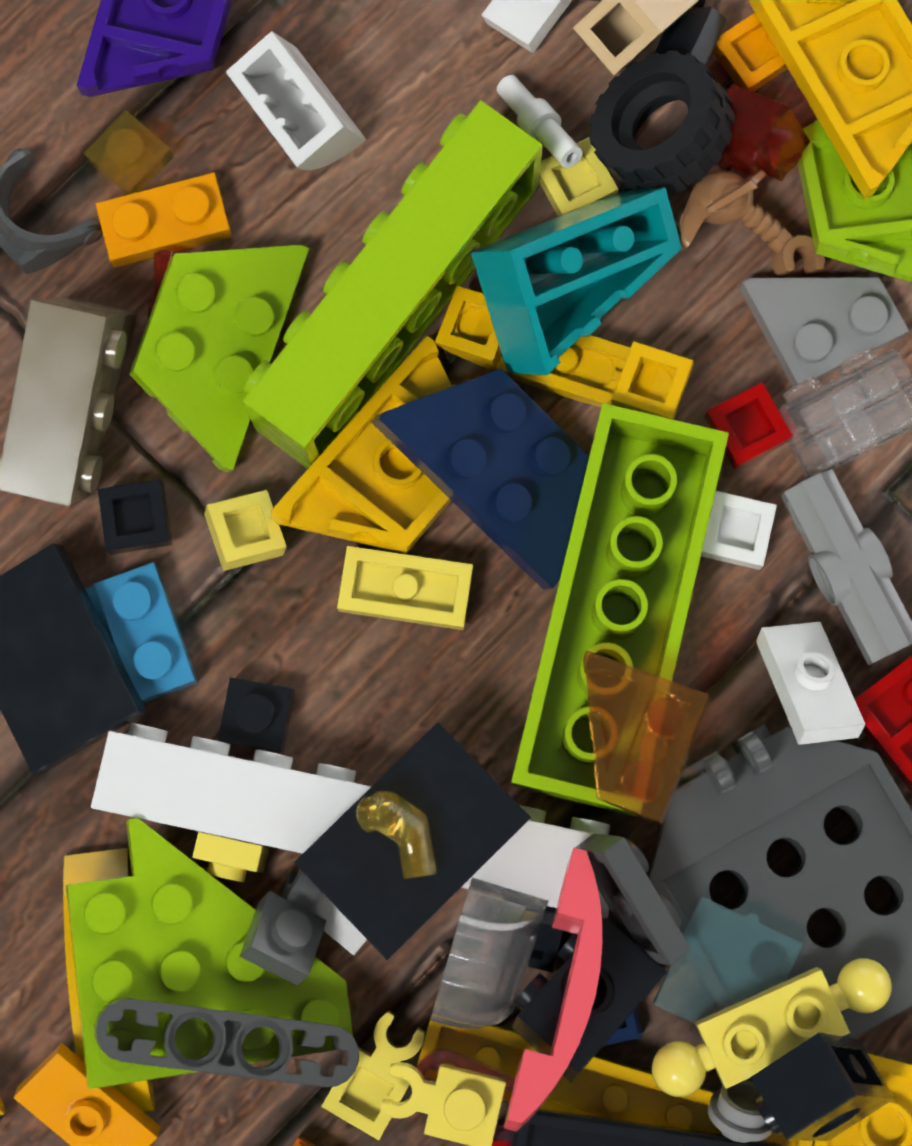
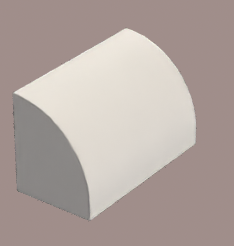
M273 31L267 34L226 71L227 75L297 168L309 171L325 167L348 155L366 141V138L298 48Z

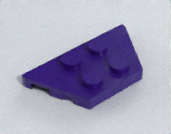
M101 0L77 82L81 95L92 97L213 70L232 0Z

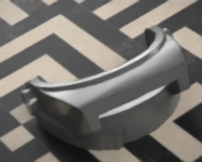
M18 148L9 155L7 162L0 168V247L25 274H29L56 263L84 243L86 245L94 243L101 234V225L93 217L88 218L65 233L43 235L25 231L10 220L8 212L10 195L16 181L35 161V155L28 148Z

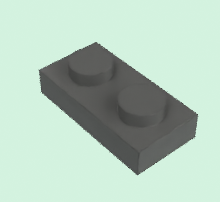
M593 833L575 847L587 851L599 892L625 935L657 963L672 966L691 951L679 930L682 927L679 913L665 897L658 894L646 875L649 871L648 862L633 842L624 837Z

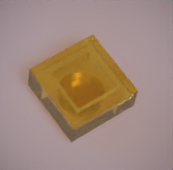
M127 110L84 152L88 162L125 195L141 192L174 158L171 149Z

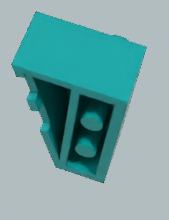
M665 187L623 190L471 252L507 373L548 375L561 363L558 358L581 336H589L602 324L599 319L620 299L630 298L682 249Z

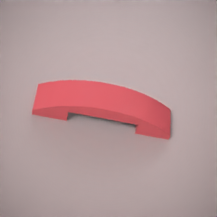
M574 847L567 863L552 928L575 933L578 936L550 1055L524 1049L520 1058L504 1124V1129L516 1132L539 1110L567 1069L580 1044L596 996L603 944L600 897L587 851Z

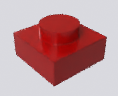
M763 382L707 410L704 416L711 429L729 433L725 454L734 470L783 446L793 438L791 431Z

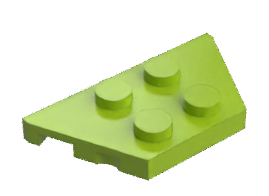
M816 120L798 131L794 142V150L815 253L912 282V143L874 195L864 199L820 122Z
M303 245L174 254L169 260L129 375L150 397L157 398L166 408L167 415L184 433L188 431L213 458L211 462L224 472L233 471L250 422V417L242 402L247 396L243 391L244 386L253 371L263 361H271L309 248Z

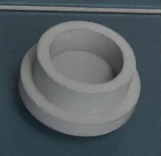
M745 1080L727 1089L722 1085V1088L712 1095L708 1105L709 1118L727 1138L741 1143L756 1142L768 1138L773 1132L757 1108L756 1098L761 1095L752 1081Z

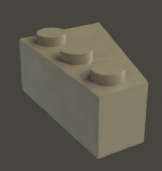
M70 297L34 299L30 301L0 463V490L66 506L79 503L87 499L88 493L95 492L100 481L103 460L99 456L105 431L108 429L112 419L115 403L114 397L137 313Z

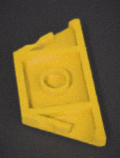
M748 0L864 199L873 196L912 143V24L897 0Z
M426 336L274 506L270 511L272 520L279 525L404 554L408 553L451 503V500L385 437L371 421L376 415L455 386V384L451 385L438 358L439 350L434 340Z

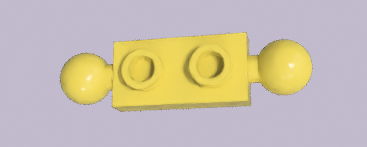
M859 958L847 963L841 969L837 983L829 986L822 969L815 967L695 1021L704 1043L694 1047L687 1042L674 1041L661 1047L655 1054L652 1062L654 1081L666 1094L674 1097H685L695 1093L702 1086L706 1072L716 1069L725 1089L749 1079L819 1032L837 1036L849 1034L850 1031L841 1011L849 1008L858 1013H872L881 1009L888 1002L891 995V978L887 970L880 963L867 958Z

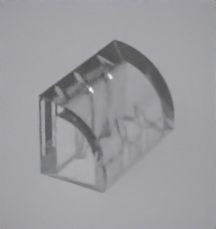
M476 878L471 879L430 1021L451 1027L477 1029L496 1025L510 1016L516 1006L513 1002L519 996L549 902L548 900Z

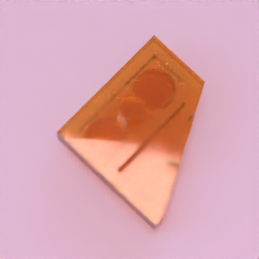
M586 650L583 658V667L587 681L590 711L588 716L590 736L593 741L595 764L593 766L597 799L663 824L710 699L709 695Z

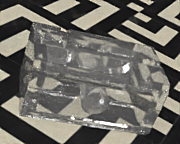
M872 348L866 349L838 366L842 375L823 385L820 384L817 377H812L797 384L783 394L787 403L781 406L779 412L793 435L788 445L793 449L794 456L807 479L830 469L834 471L912 430V375L897 350L893 348L876 357Z

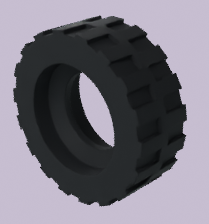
M667 51L666 54H658L656 52L647 55L644 60L634 61L626 67L623 73L619 76L616 75L608 83L609 87L604 94H600L595 103L597 107L595 113L591 114L589 123L592 127V133L589 134L590 144L596 149L594 153L627 190L630 188L636 190L665 187L667 193L674 191L679 193L688 189V185L702 180L708 175L706 172L714 164L717 165L723 157V150L726 145L730 144L733 136L731 127L735 124V114L730 108L733 105L730 97L703 62L700 63L695 56L689 53L681 55L678 51ZM681 100L686 103L688 114L682 125L670 138L648 149H643L637 145L635 140L636 134L650 114L672 101Z

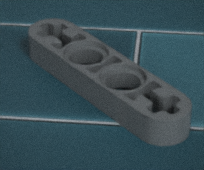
M132 998L117 999L107 1004L99 1012L94 1024V1038L99 1048L108 1057L126 1063L319 1087H335L349 1080L356 1071L359 1062V1048L354 1037L345 1029L330 1024ZM131 1009L134 1010V1022L145 1026L158 1027L156 1014L158 1012L169 1013L170 1016L162 1032L164 1054L162 1056L150 1055L156 1041L143 1038L131 1039L127 1050L117 1049L118 1039L107 1034L109 1021H120L123 1011ZM191 1018H199L210 1026L213 1041L210 1049L203 1056L189 1059L183 1057L178 1052L175 1046V1034L177 1028L184 1021ZM257 1027L271 1029L279 1041V1050L276 1058L264 1067L251 1066L245 1060L242 1053V1044L245 1036ZM294 1029L302 1031L297 1042L298 1045L316 1048L323 1047L326 1036H333V1047L343 1051L341 1064H330L328 1074L320 1075L321 1066L319 1063L308 1059L295 1058L296 1072H286L285 1070L293 1053L291 1031Z

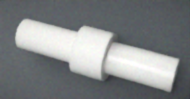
M508 75L504 77L497 86V93L517 114L518 126L542 143L564 168L576 165L580 161L583 152L561 127V117L545 99L535 98L516 76Z

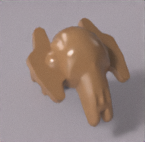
M762 169L746 179L729 171L718 170L709 173L695 184L684 212L681 214L676 226L682 246L680 252L684 248L689 247L702 223L727 225L741 220L742 225L746 228H751L755 235L759 234V238L763 242L767 241V245L774 251L772 268L776 276H784L794 271V252L798 253L803 259L805 275H812L823 270L825 264V257L815 253L812 237L807 235H797L794 237L785 226L781 227V223L776 218L772 219V215L768 211H763V208L758 204H752L753 190L758 187L757 183L767 175Z

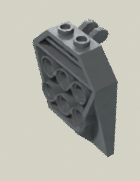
M764 724L731 743L737 753L732 758L726 760L717 752H714L675 774L681 786L667 793L648 862L649 871L646 875L657 893L665 897L679 913L682 920V927L679 930L691 948V951L686 956L718 1011L815 967L822 969L828 985L831 986L837 983L841 969L852 960L867 958L880 963L887 970L892 982V991L888 1002L881 1009L872 1013H858L849 1008L841 1011L850 1031L849 1034L843 1037L856 1038L912 1006V810L878 752L839 741L798 745L792 728L786 727L771 735ZM832 808H839L845 811L853 823L852 835L842 845L832 842L826 836L823 828L825 816ZM778 839L789 842L797 853V865L794 871L785 877H780L773 873L766 860L770 845ZM721 871H728L734 874L742 887L739 901L728 909L718 907L711 900L709 894V885L712 878ZM875 877L886 880L893 893L890 907L880 914L872 912L864 899L866 885ZM823 908L834 916L837 932L830 943L819 947L808 936L807 922L810 915L816 910ZM770 941L778 948L781 963L777 972L771 977L765 979L758 978L752 972L749 964L750 953L758 943Z

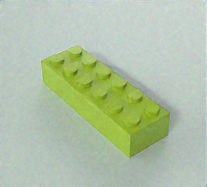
M481 100L468 117L460 113L451 121L441 137L440 145L443 147L430 165L421 162L413 169L401 190V194L404 197L391 214L382 211L376 216L363 236L362 242L365 244V247L351 264L344 260L333 270L323 287V292L327 295L312 314L305 310L295 318L284 335L283 341L287 344L272 364L267 360L263 361L253 371L244 386L243 391L247 396L242 402L256 431L307 469L408 357L451 302L456 286L462 287L473 274L476 268L471 252L497 242L539 189L543 144Z
M602 403L510 786L634 817L642 814L728 440V432Z

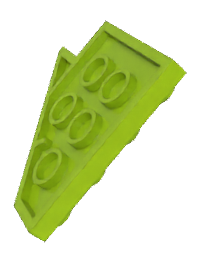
M139 818L126 821L132 876L66 885L88 1089L198 1072L126 1063L108 1057L99 1048L94 1038V1024L99 1012L107 1004L117 999L132 998L330 1024L345 1029L353 1036L346 980L316 957L314 958L309 976L299 985H295L239 957L256 910ZM124 1010L120 1021H109L107 1034L118 1039L117 1049L127 1050L133 1038L154 1040L156 1042L150 1055L162 1056L164 1054L162 1032L170 1014L158 1012L156 1014L158 1027L134 1022V1010ZM191 1018L184 1021L177 1028L175 1034V1046L178 1052L183 1057L189 1059L203 1056L210 1049L213 1041L210 1026L199 1018ZM257 1027L251 1030L245 1036L242 1044V1053L249 1064L274 1060L279 1050V1041L276 1034L266 1027ZM295 1029L291 1031L293 1039V1053L291 1057L338 1050L332 1045L333 1036H326L323 1047L316 1048L298 1045L297 1042L302 1031Z

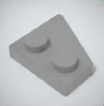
M880 277L749 278L743 281L739 288L795 392L903 339L909 332Z

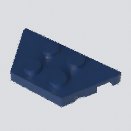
M502 369L375 416L371 423L543 590L555 587L560 579L589 456Z

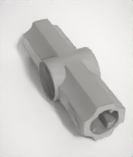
M833 469L820 472L783 492L781 498L785 503V507L788 509L796 529L801 534L810 552L808 563L814 580L825 599L832 606H838L867 664L870 665L911 645L912 621L890 581L893 572L887 553L874 532L869 528L863 529Z

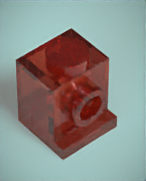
M732 84L726 93L731 99L733 105L730 108L735 114V124L731 127L733 136L730 144L726 145L723 150V157L717 165L725 171H730L734 166L749 176L762 169L768 176L782 181L788 172L798 164L803 151L810 143L809 138L789 106Z

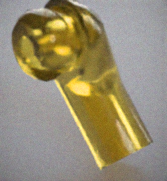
M377 791L373 796L365 797L359 802L356 818L360 827L366 832L379 831L398 843L404 879L437 874L428 819L420 809L395 792Z

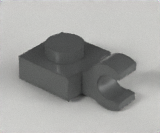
M300 869L298 873L292 870L288 873L282 887L281 897L269 891L259 901L239 956L295 985H299L309 976L327 921L310 912L313 903L321 891Z

